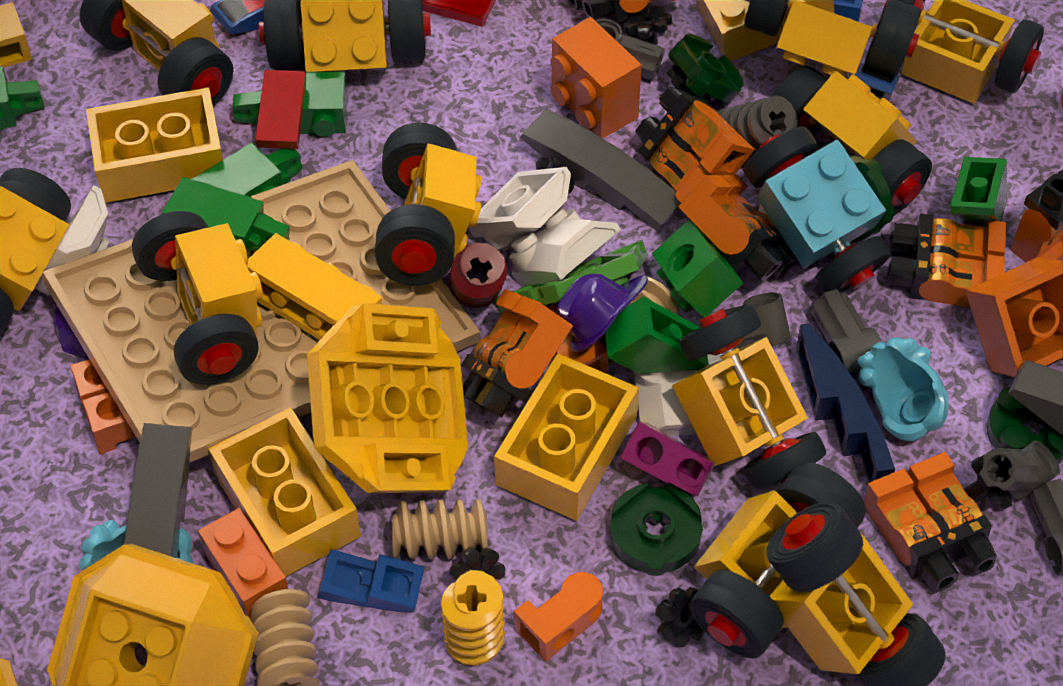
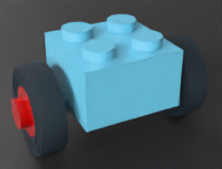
M804 126L771 137L759 147V150L743 166L744 174L755 188L762 187L757 200L803 269L834 252L836 256L821 269L815 277L824 293L831 290L834 291L835 289L843 292L850 287L855 290L866 284L875 276L873 272L879 269L891 257L890 249L880 236L868 238L856 245H851L849 242L875 228L886 212V209L838 139L815 152L818 147L816 140Z

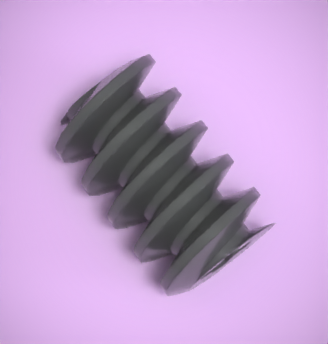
M777 95L717 111L755 149L751 155L757 152L759 147L771 137L797 128L796 112L792 104L784 97ZM732 151L727 158L733 159L736 151Z

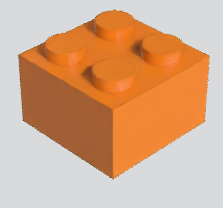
M592 17L552 38V58L550 60L552 67L551 94L560 106L566 105L575 114L579 125L591 130L599 137L605 138L639 118L642 64Z
M1037 257L966 290L987 363L992 372L1015 377L1021 364L1026 360L1047 366L1063 358L1062 260Z

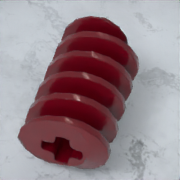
M476 242L466 245L456 255L449 273L448 285L456 300L467 307L475 308L483 307L493 302L498 297L506 280L507 265L505 258L497 248L489 244ZM471 270H474L477 275L483 273L486 275L483 283L478 278L469 279Z

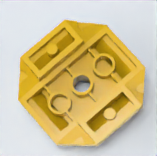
M371 303L352 306L307 353L314 449L367 493H440L452 489L456 479L454 475L462 464L468 450L460 357L449 337L441 329L440 325L442 322L434 308Z
M125 544L73 577L47 672L52 686H244L259 632L250 618L245 616L235 594L220 572L134 544ZM138 643L143 645L147 651L148 660L145 667L140 665L135 657V648Z

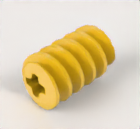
M470 570L460 575L454 583L448 586L442 596V623L446 650L454 660L464 665L476 666L489 662L497 656L504 643L505 623L502 589L494 577L483 571Z

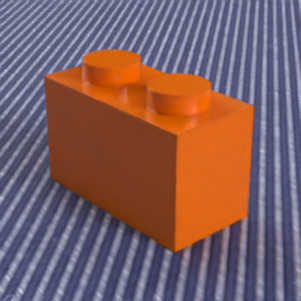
M240 508L197 530L206 559L214 571L222 574L235 594L245 616L250 618L252 605L262 596L274 591L288 589L286 577Z

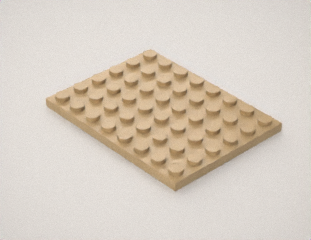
M353 160L251 196L254 199L264 201V213L290 226V242L301 245L305 251L323 262L336 266L340 272L358 283L371 287L378 295L382 296V304L434 308L442 322L440 325L441 329L449 337L456 351L479 342V329L442 279L428 285L409 286L391 280L380 270L375 258L376 231L380 221L390 209ZM133 239L43 271L45 286L139 442L144 423L192 427L190 463L210 455L209 447L289 407L292 408L297 418L311 413L307 353L320 340L259 302L257 304L262 317V327L257 328L259 350L254 362L244 372L230 380L211 385H199L191 383L183 377L174 359V344L180 334L190 326L177 294V280L157 281L146 277L137 267L133 257ZM253 250L249 257H251L257 250Z

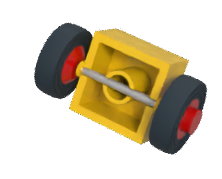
M898 0L904 4H910L921 9L917 23L918 27L914 32L920 36L912 57L905 56L902 75L975 104L997 66L995 86L1007 92L1016 93L1028 73L1033 74L1040 60L1042 52L1039 51V47L1042 42L1044 27L1039 23L1023 19L1011 36L1015 19L967 0H935L928 11L924 10L925 0Z
M188 211L168 212L145 223L137 231L132 241V253L137 267L146 277L153 280H177V294L190 324L180 334L174 344V359L180 373L189 382L199 385L217 384L238 376L257 357L259 350L257 328L262 327V317L257 304V299L263 297L262 286L257 273H250L247 268L248 257L243 241L241 239L235 240L228 223L209 227L202 217Z
M752 305L743 306L729 314H726L722 308L700 319L701 328L679 340L680 347L689 362L700 359L708 354L717 356L725 352V354L720 356L719 360L672 385L708 458L715 462L714 466L743 457L765 444L766 447H769L764 450L763 454L750 461L744 467L745 475L754 489H761L778 482L782 484L797 465L804 462L816 463L827 454L825 446L816 432L807 433L794 439L786 438L782 440L784 438L782 433L808 419L768 338L765 337L738 349L737 347L733 349L741 344L744 336L757 330L762 325Z

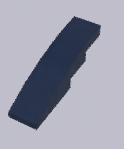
M801 324L796 350L815 421L833 419L843 456L861 454L869 483L894 473L895 466L882 430L861 389L836 353L810 324Z

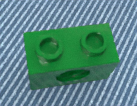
M690 219L652 253L661 267L656 273L671 289L670 295L685 311L693 307L703 317L708 316L744 283L726 261L727 259Z

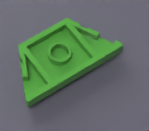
M638 240L579 264L562 280L539 283L533 286L526 285L512 292L538 301L543 305L550 303L556 305L559 304L571 284L579 277L587 274H601L619 285L628 282L626 275L639 270L648 254L643 240ZM497 305L499 312L502 314L504 309Z

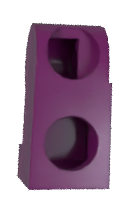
M642 421L638 422L620 457L666 483L669 482L696 496H699L715 465V462L663 433L662 430L648 422Z

